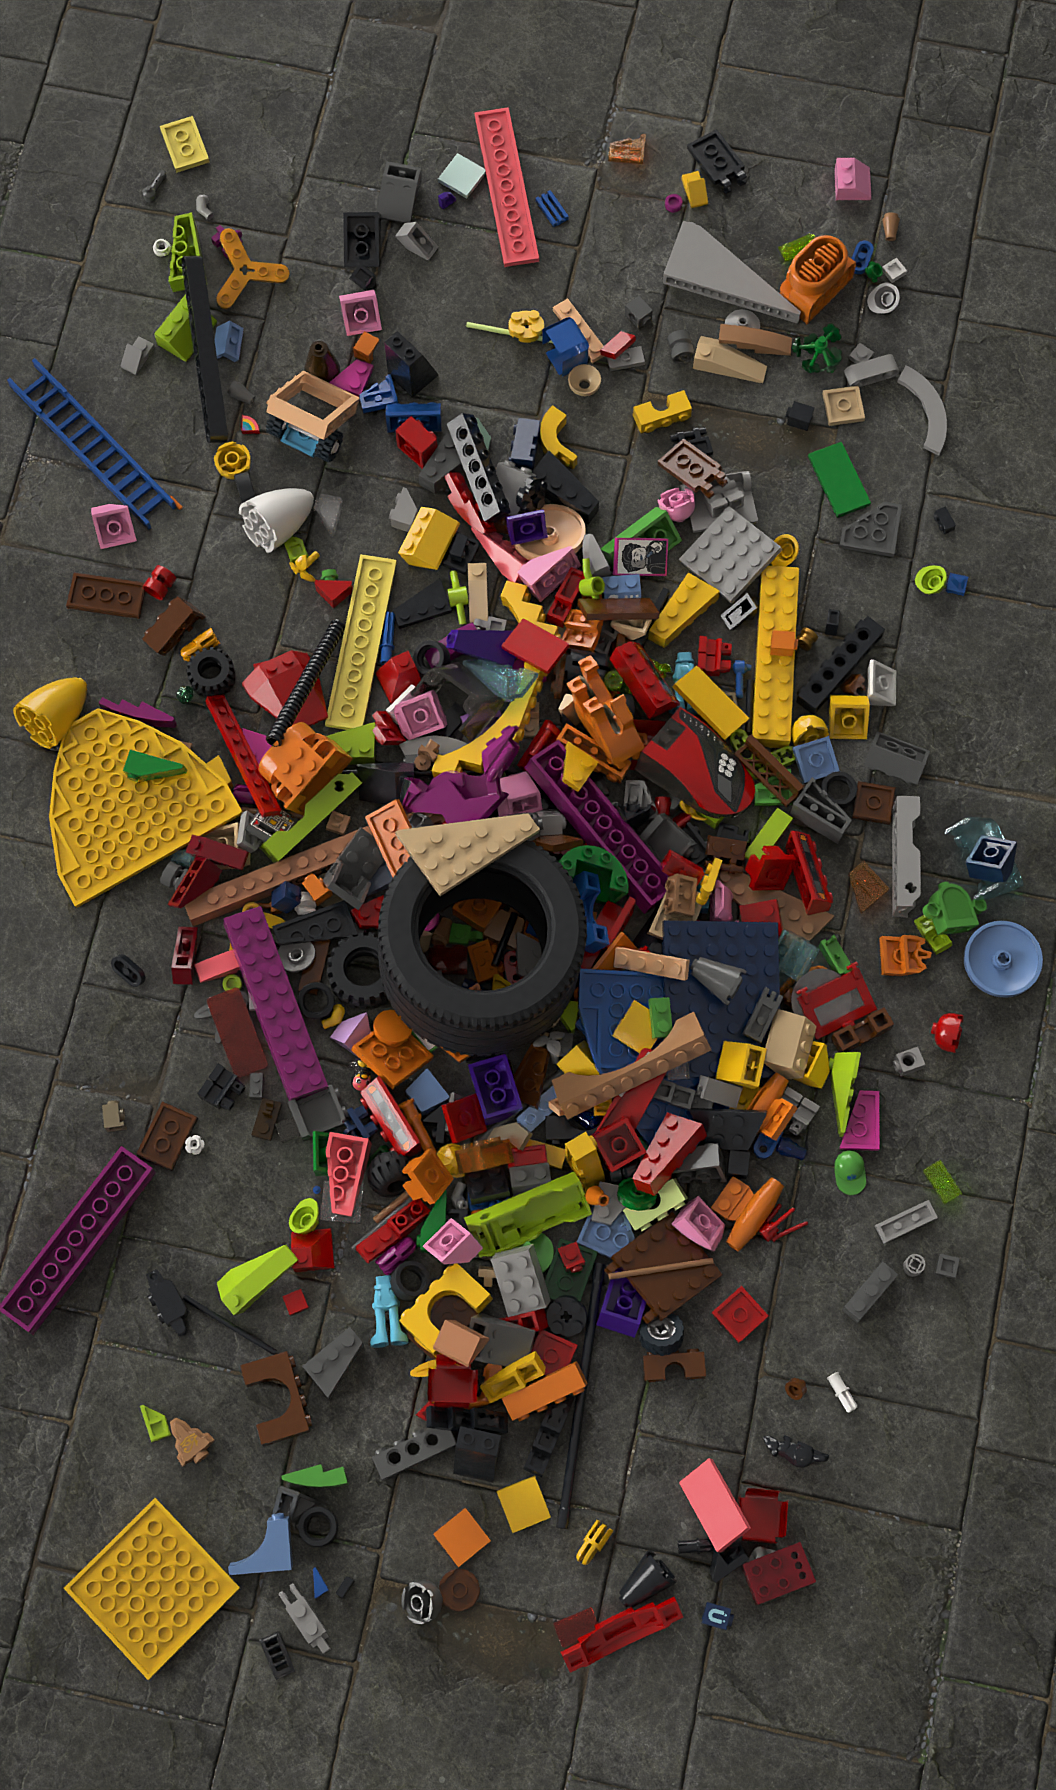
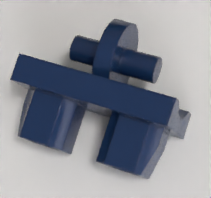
M361 1106L354 1110L352 1107L347 1109L354 1125H351L349 1120L344 1122L347 1129L343 1131V1134L359 1137L356 1133L358 1130L362 1138H367L371 1141L370 1137L376 1134L378 1129L373 1121L365 1126L361 1123V1120L369 1116L365 1107Z

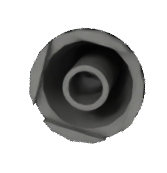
M700 957L699 960L694 959L690 967L693 970L691 975L726 1005L730 1004L728 998H734L743 981L741 974L746 975L747 973L742 968Z

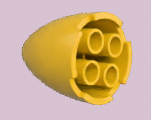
M73 677L57 680L36 689L13 708L17 723L20 727L24 725L26 730L32 734L30 738L42 747L51 749L53 746H57L68 733L72 723L78 719L83 709L87 695V683L82 678Z

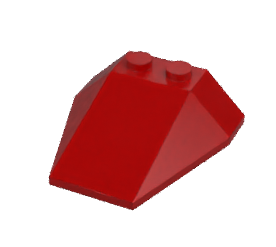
M293 650L258 665L242 682V686L254 702L277 718L308 664L310 656L308 653ZM319 678L293 725L304 722L312 726L328 718Z

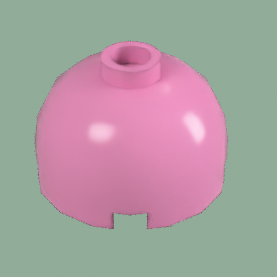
M674 488L660 495L661 499H658L659 508L666 510L672 521L683 522L693 514L695 497L692 490L685 488V491H679V488Z

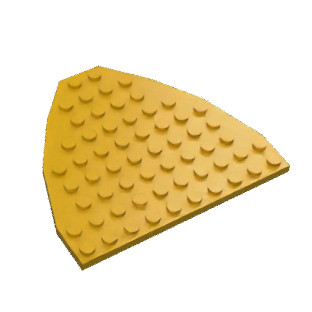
M97 708L72 723L68 733L61 740L54 767L49 820L58 876L74 906L78 908L186 847L192 835L203 837L239 817L243 811L226 781L182 742L141 721ZM133 750L183 764L187 768V773L135 782L127 778L123 768L129 751Z

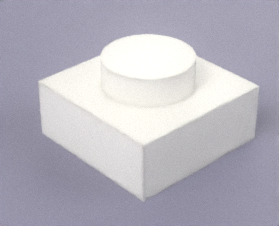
M897 258L882 266L883 273L891 283L907 273V270Z

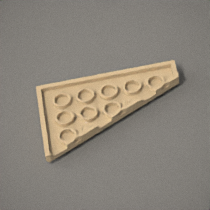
M527 813L402 829L396 831L395 835L439 896H442L537 834L540 829Z

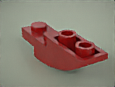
M455 472L445 475L444 478L452 491L447 497L458 514L477 531L483 534L495 533L497 530L494 523L484 522L477 502L474 500L473 494L461 473Z
M420 1199L413 1200L390 1217L385 1225L359 1243L355 1248L356 1251L369 1264L391 1246H394L410 1234L431 1211Z

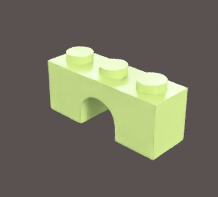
M676 1178L668 1181L658 1192L661 1201L657 1208H649L643 1211L631 1210L629 1208L623 1210L635 1231L639 1229L641 1231L646 1230L652 1226L651 1221L656 1218L660 1221L669 1215L667 1211L672 1208L676 1211L686 1205L684 1201L688 1197Z

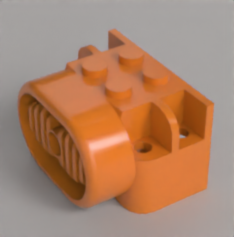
M828 235L816 237L794 257L789 266L786 280L781 284L780 294L801 311L800 319L808 324L853 279L856 262L848 256L846 246L838 238Z
M299 722L286 729L281 746H277L279 743L276 740L273 744L274 746H271L265 753L259 764V773L271 784L273 793L279 800L285 803L284 807L304 816L305 804L335 776L341 774L353 758L334 740L316 733L306 723Z

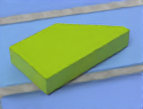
M292 536L284 543L290 562L294 563L302 555H307L308 558L302 539Z
M141 1405L140 1408L151 1442L171 1436L166 1416Z

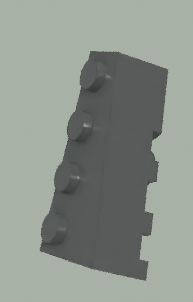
M707 1143L704 1146L696 1147L692 1154L689 1153L683 1160L681 1167L675 1169L668 1181L676 1178L681 1183H690L693 1179L702 1180V1183H710V1179H720V1182H727L726 1162L719 1145ZM645 1154L640 1156V1162L642 1161Z

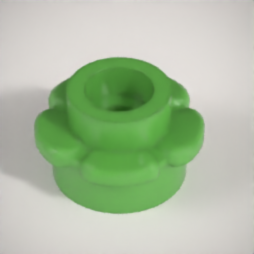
M327 569L322 571L320 579L336 581L338 574L335 569Z

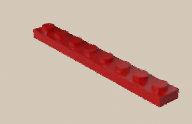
M207 696L205 702L261 816L279 815L281 808L267 780L259 773V764L225 696Z

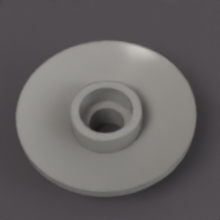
M748 310L733 311L725 320L727 325L760 329L758 317Z
M311 942L282 945L278 950L284 969L289 972L305 970L313 963L315 958V948Z

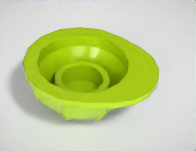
M927 566L916 574L915 584L925 594H939L946 588L947 573L941 566Z
M308 1198L296 1206L289 1219L290 1229L294 1233L304 1235L314 1231L319 1224L318 1203L314 1199Z

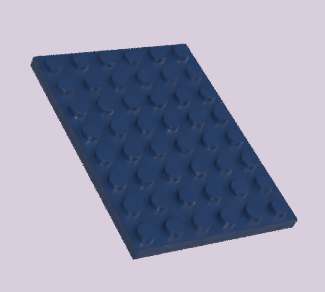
M662 921L663 955L690 960L687 980L663 976L664 998L669 997L672 1028L677 1019L694 1012L711 1047V1051L669 1070L665 1078H699L700 1075L716 1078L723 1041L766 1047L772 1021L761 1043L750 1039L742 1033L765 987L769 988L767 997L770 996L772 991L776 992L775 1001L780 994L778 922ZM700 957L747 971L746 975L741 974L743 981L734 998H728V1001H730L729 1005L724 1004L691 975L693 970L690 967L694 959L699 960ZM764 1064L761 1078H771L775 1072Z

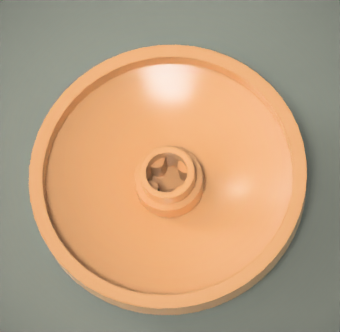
M546 504L542 509H544L548 538L514 545L517 552L528 560L571 546L576 554L583 546V538L586 535L585 523L582 517L569 507Z

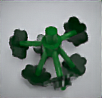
M829 323L823 328L824 336L818 338L815 333H812L809 337L806 336L804 338L803 345H801L799 337L793 342L792 349L797 357H801V349L808 351L809 354L815 352L812 359L802 360V368L808 373H819L820 371L833 373L837 369L836 366L842 361V351L840 349L832 347L829 350L827 347L828 340L836 342V340L839 341L842 338L839 333L840 329L835 327L834 324ZM819 353H823V362L825 365H828V367L822 370L819 368L820 365L815 363Z

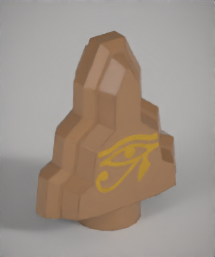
M174 1418L170 1422L172 1434L176 1438L175 1448L179 1453L177 1459L182 1467L191 1461L198 1464L209 1455L207 1449L215 1441L209 1433H202L198 1428H191L185 1421Z

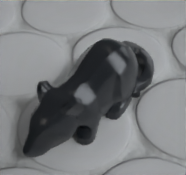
M786 1435L783 1437L784 1441H778L772 1436H763L767 1448L774 1457L777 1455L784 1457L795 1467L804 1468L814 1462L828 1461L830 1456L813 1449V1447L803 1442L792 1443L793 1439Z

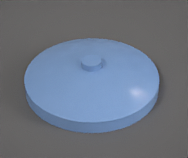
M994 921L981 926L972 934L965 947L964 966L968 977L980 990L992 996L1013 997L1024 993L1035 983L1042 969L1043 957L1038 941L1026 928L1013 922Z

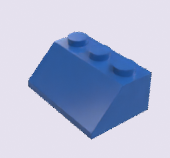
M413 402L410 404L392 403L386 405L388 433L396 432L395 430L410 416L415 420H420L427 431H442L441 403L429 402L427 404H418Z

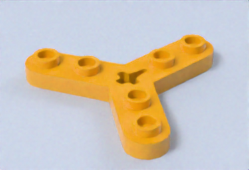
M227 228L221 232L220 242L234 270L216 297L217 305L220 308H230L249 281L284 283L288 280L289 270L285 265L250 261L235 230ZM243 266H247L248 270H254V272H247L246 275H243L240 269H243Z

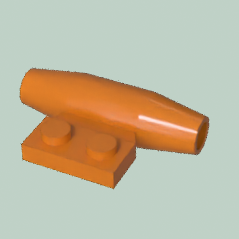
M776 1072L759 1089L746 1109L767 1110V1115L759 1131L777 1141L798 1109L792 1103L781 1098L789 1081Z
M733 1176L712 1205V1211L727 1221H736L726 1241L734 1250L739 1252L756 1235L774 1209L784 1188L783 1184L771 1177L753 1194L748 1185Z

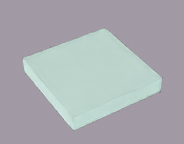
M457 153L439 176L438 182L461 196L468 198L486 175V170Z

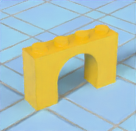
M458 1263L453 1266L449 1265L444 1270V1275L439 1280L433 1281L429 1286L430 1289L425 1294H421L416 1299V1304L411 1309H406L399 1320L435 1357L436 1354H440L433 1349L440 1331L431 1322V1310L440 1298L449 1295L458 1296L465 1300L478 1314L493 1300L491 1295Z

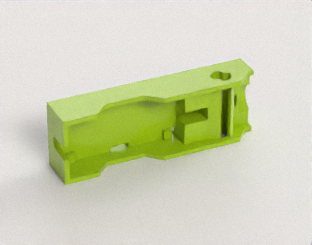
M352 772L350 774H338L305 804V814L302 819L289 831H276L259 848L273 863L278 862L358 788L362 782Z
M571 1172L469 1215L464 1220L469 1232L483 1247L478 1253L481 1258L483 1256L493 1257L495 1253L510 1250L527 1241L536 1239L544 1230L563 1222H576L592 1215V1212L584 1196L585 1193L575 1172Z

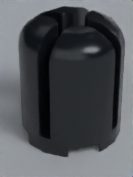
M568 648V653H571V655L567 654L564 679H567V681L563 680V685H567L566 683L579 675L583 676L578 662L591 655L599 666L598 674L607 687L612 665L610 657L604 653Z

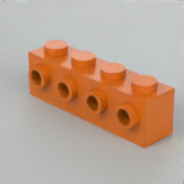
M567 723L557 737V740L559 739L564 747L569 741L597 760L599 763L593 771L605 774L606 778L611 782L621 783L630 769L631 761L626 759V766L619 769L611 762L594 739Z
M576 1361L527 1384L525 1388L503 1397L502 1400L512 1421L517 1418L518 1421H522L530 1416L529 1413L534 1410L537 1413L547 1409V1404L553 1401L555 1404L566 1400L565 1396L570 1393L577 1395L583 1392V1387L587 1385V1381Z

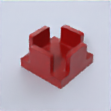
M763 846L762 851L766 855H762L760 860L755 854H751L745 867L751 878L749 884L751 890H784L796 863V857L784 854L779 846Z

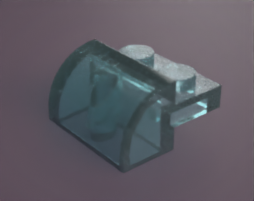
M783 929L778 939L779 972L785 973L798 982L804 974L808 973L820 949L804 937Z

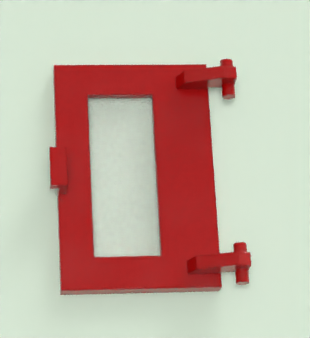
M857 962L846 967L847 970L851 969L852 971L806 993L807 987L796 992L797 995L801 994L797 1000L804 1016L816 1025L814 1034L816 1040L841 1027L854 1026L855 1020L877 1010L860 969L856 967L858 965Z

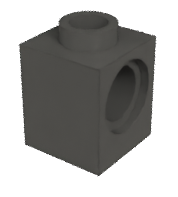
M640 296L625 305L626 317L638 329L642 326H647L652 321L653 310Z

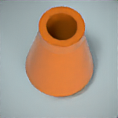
M591 1186L587 1189L585 1198L590 1205L606 1206L609 1203V1197L601 1187Z

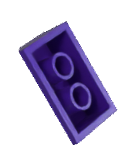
M506 1054L468 1065L486 1126L504 1121L523 1109Z

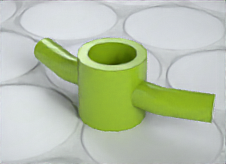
M590 558L582 559L585 579L580 581L579 591L584 597L591 596L592 599H600L599 595L604 592L605 583L599 576L592 577Z
M454 570L450 572L453 588L447 589L450 607L457 608L459 625L467 624L463 606L469 604L466 586L460 587L457 571Z

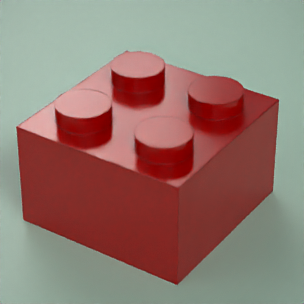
M410 416L395 430L397 447L423 469L438 447L437 437L432 431H427L420 420H415Z
M625 1116L592 1134L597 1142V1150L611 1172L646 1153L636 1132Z

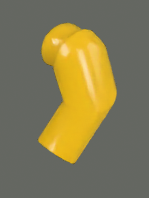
M341 1004L333 1006L331 1017L321 1020L324 1030L342 1022L345 1009Z

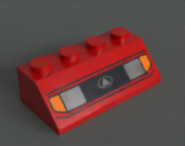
M630 641L615 648L609 659L649 719L680 705L640 643Z
M791 831L785 848L788 855H794L797 859L792 870L806 914L812 915L829 911L833 903V896L831 892H828L827 878L821 871L822 862L820 858H817L816 844L811 840L809 834Z
M378 1076L360 1092L362 1096L360 1102L365 1109L369 1108L371 1111V1120L382 1129L380 1132L381 1137L385 1143L389 1141L392 1146L390 1151H395L398 1155L401 1153L403 1156L408 1155L412 1157L422 1151L420 1141L381 1077Z

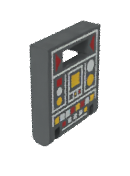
M282 808L279 815L262 817L258 810L245 830L266 842L272 835L261 829L260 825L273 833L276 831H289L298 822L299 818L291 819L292 814Z

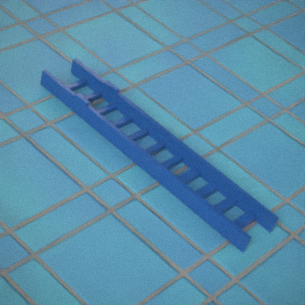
M35 358L32 360L34 367L43 376L22 391L11 378L7 379L9 386L102 483L125 506H128L130 512L148 530L151 529V525L144 516L162 501H165L173 510L176 508L172 498ZM47 380L54 386L53 389L36 402L28 397L31 392ZM60 392L65 400L45 415L39 407L56 393ZM71 404L77 411L57 427L50 419ZM82 415L89 423L72 437L68 438L62 431ZM94 427L100 435L80 451L73 443ZM105 439L111 447L91 462L85 455ZM115 452H118L123 458L102 474L97 467ZM130 464L134 471L114 486L109 480ZM141 476L146 482L126 498L121 491ZM153 488L158 494L137 510L132 504Z

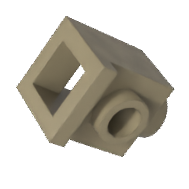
M109 1101L107 1105H102L105 1130L107 1132L127 1130L126 1124L122 1122V1120H125L124 1108L121 1109L119 1101Z

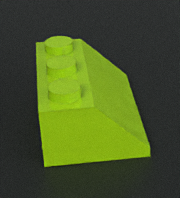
M186 294L154 334L158 346L185 362L194 353ZM211 315L212 326L214 327L217 320Z

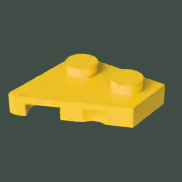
M568 741L565 746L566 756L564 759L562 782L579 792L599 762Z

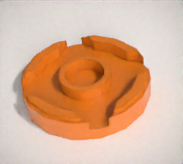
M385 1010L379 1013L373 1023L375 1036L386 1045H402L407 1042L412 1033V1028L409 1029L395 1010Z

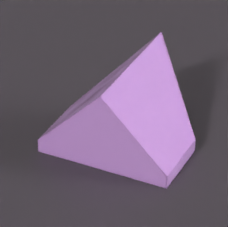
M367 1012L342 1021L330 1036V1039L353 1053L351 1051L352 1046L371 1033Z

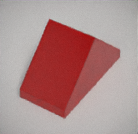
M315 580L316 591L333 608L353 592L352 581Z

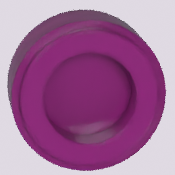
M677 194L668 195L665 199L666 210L672 213L680 211L683 202L682 198Z

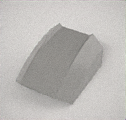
M593 534L584 535L583 559L590 558L592 577L599 576L602 578L611 576L609 565Z

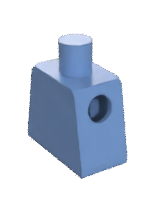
M428 1068L405 1091L409 1099L414 1098L415 1101L413 1103L422 1116L438 1109L443 1104L449 1103L450 1100L449 1095Z

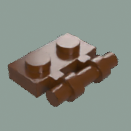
M708 836L705 855L713 857L712 861L705 860L704 868L707 867L708 863L712 864L715 857L718 859L724 857L729 858V863H721L719 870L727 871L728 874H742L743 866L736 865V861H744L747 842Z

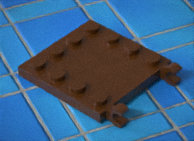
M671 1212L667 1217L660 1220L612 1255L611 1259L614 1262L610 1263L604 1271L608 1275L615 1273L619 1269L623 1272L707 1259L709 1257L698 1244L688 1239L672 1225L676 1216ZM713 1263L626 1278L651 1308L642 1317V1320L647 1325L656 1317L663 1321L723 1274Z

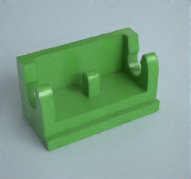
M835 935L831 936L827 941L826 939L820 941L819 949L832 971L841 976L852 971L846 968L851 963Z

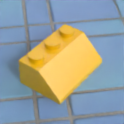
M421 507L398 553L408 565L438 570L460 523L437 509Z

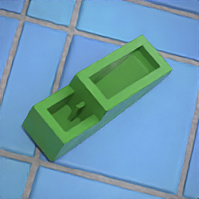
M320 1464L282 1475L283 1481L308 1488H333L349 1485L344 1467L324 1472V1468Z

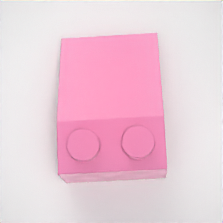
M568 546L531 559L528 563L522 565L517 573L524 585L528 586L529 592L539 602H542L563 582L570 567L578 569L581 564L573 548Z

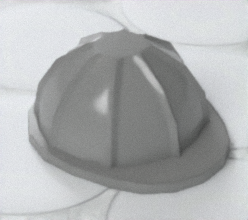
M880 284L868 296L869 309L881 314L892 312L899 305L900 292L894 284Z

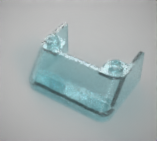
M967 817L944 830L945 834L954 835L956 844L959 847L968 849L969 853L972 852L981 835L1004 839L999 826L991 818ZM1015 861L1013 871L1007 882L994 883L982 880L978 884V894L973 896L974 900H989L1022 887L1023 879Z

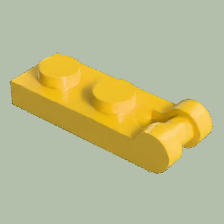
M716 857L713 863H708L706 867V875H704L701 882V893H698L696 897V902L700 905L707 903L713 891L722 860Z

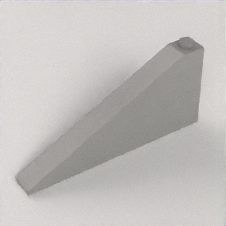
M682 222L663 274V284L797 324L799 323L800 310L701 226L693 222Z

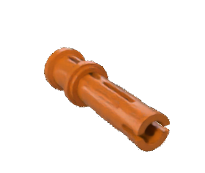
M414 1098L399 1104L398 1107L402 1110L409 1125H411L423 1151L425 1152L427 1149L432 1148L437 1153L421 1121L422 1114L418 1113L413 1103L415 1101Z

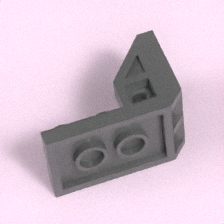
M360 827L323 879L324 884L329 890L358 910L362 906L371 886L370 879L384 862L374 836Z

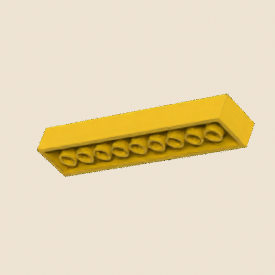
M767 566L760 574L752 735L764 747L770 748L789 746L791 739L795 650L792 657L770 655V645L773 630L795 632L796 639L799 568Z

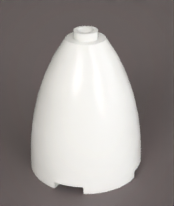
M297 488L279 489L258 495L240 505L239 514L243 516L245 522L242 526L249 539L258 548L262 546L266 553H269L285 543L302 526L312 509L314 497L310 491Z

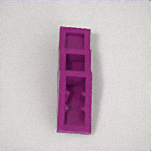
M104 697L99 701L101 709L141 721L149 726L175 728L177 726L175 718L143 701L139 707L123 699L119 705Z

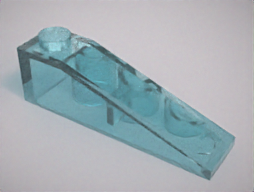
M482 659L463 661V665L490 691L507 702L515 701L516 698H522L538 678L537 672L525 668L515 670L512 669L511 665H497L496 662Z

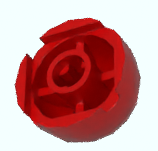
M956 1013L944 1014L937 1023H933L931 1034L935 1035L937 1046L945 1051L956 1053L962 1033L960 1024L964 1021V1015Z

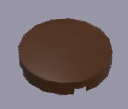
M465 1569L449 1571L443 1576L439 1585L443 1604L454 1611L468 1610L475 1605L479 1598V1582L474 1574Z

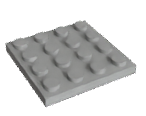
M728 506L679 558V561L704 582L720 591L719 594L733 604L782 551V548Z

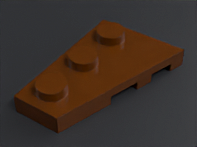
M532 1043L513 1078L521 1103L538 1110L550 1052L542 1047H534Z

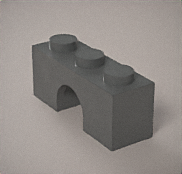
M882 1261L844 1306L842 1311L858 1323L898 1274Z

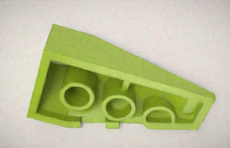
M860 1052L835 1053L834 1057L829 1059L830 1080L840 1137H843L846 1131L850 1111L849 1103H851L854 1092L852 1085L857 1077Z
M283 1245L229 1270L217 1282L221 1300L233 1315L244 1313L299 1259L287 1245Z

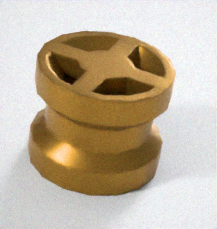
M804 627L801 630V635L796 637L798 639V646L809 651L812 648V643L818 640V635L813 630Z

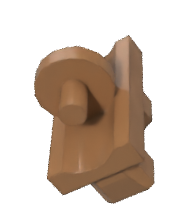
M431 739L426 746L421 744L418 749V756L414 761V765L419 771H426L430 766L433 767L440 745Z

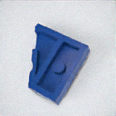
M391 374L385 376L386 380L380 384L375 383L370 389L359 394L363 413L385 409L386 405L398 403Z

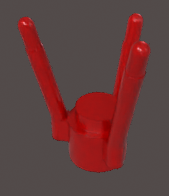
M778 1204L759 1229V1233L767 1242L770 1240L775 1242L778 1238L806 1226L808 1221L777 1234L779 1231L777 1226L795 1211V1208H791L773 1223L771 1221L782 1206Z

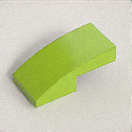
M922 915L914 920L919 932L936 955L952 946V941L946 934L937 935L932 919Z

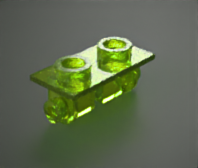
M809 233L779 246L778 249L785 262L794 259L815 238V235Z

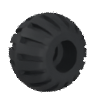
M395 1151L384 1152L382 1155L375 1157L370 1163L367 1172L368 1183L372 1190L386 1198L399 1196L406 1190L403 1184L410 1181L411 1178L407 1173L404 1174L402 1170L411 1158L408 1155L403 1156L401 1153L398 1155Z

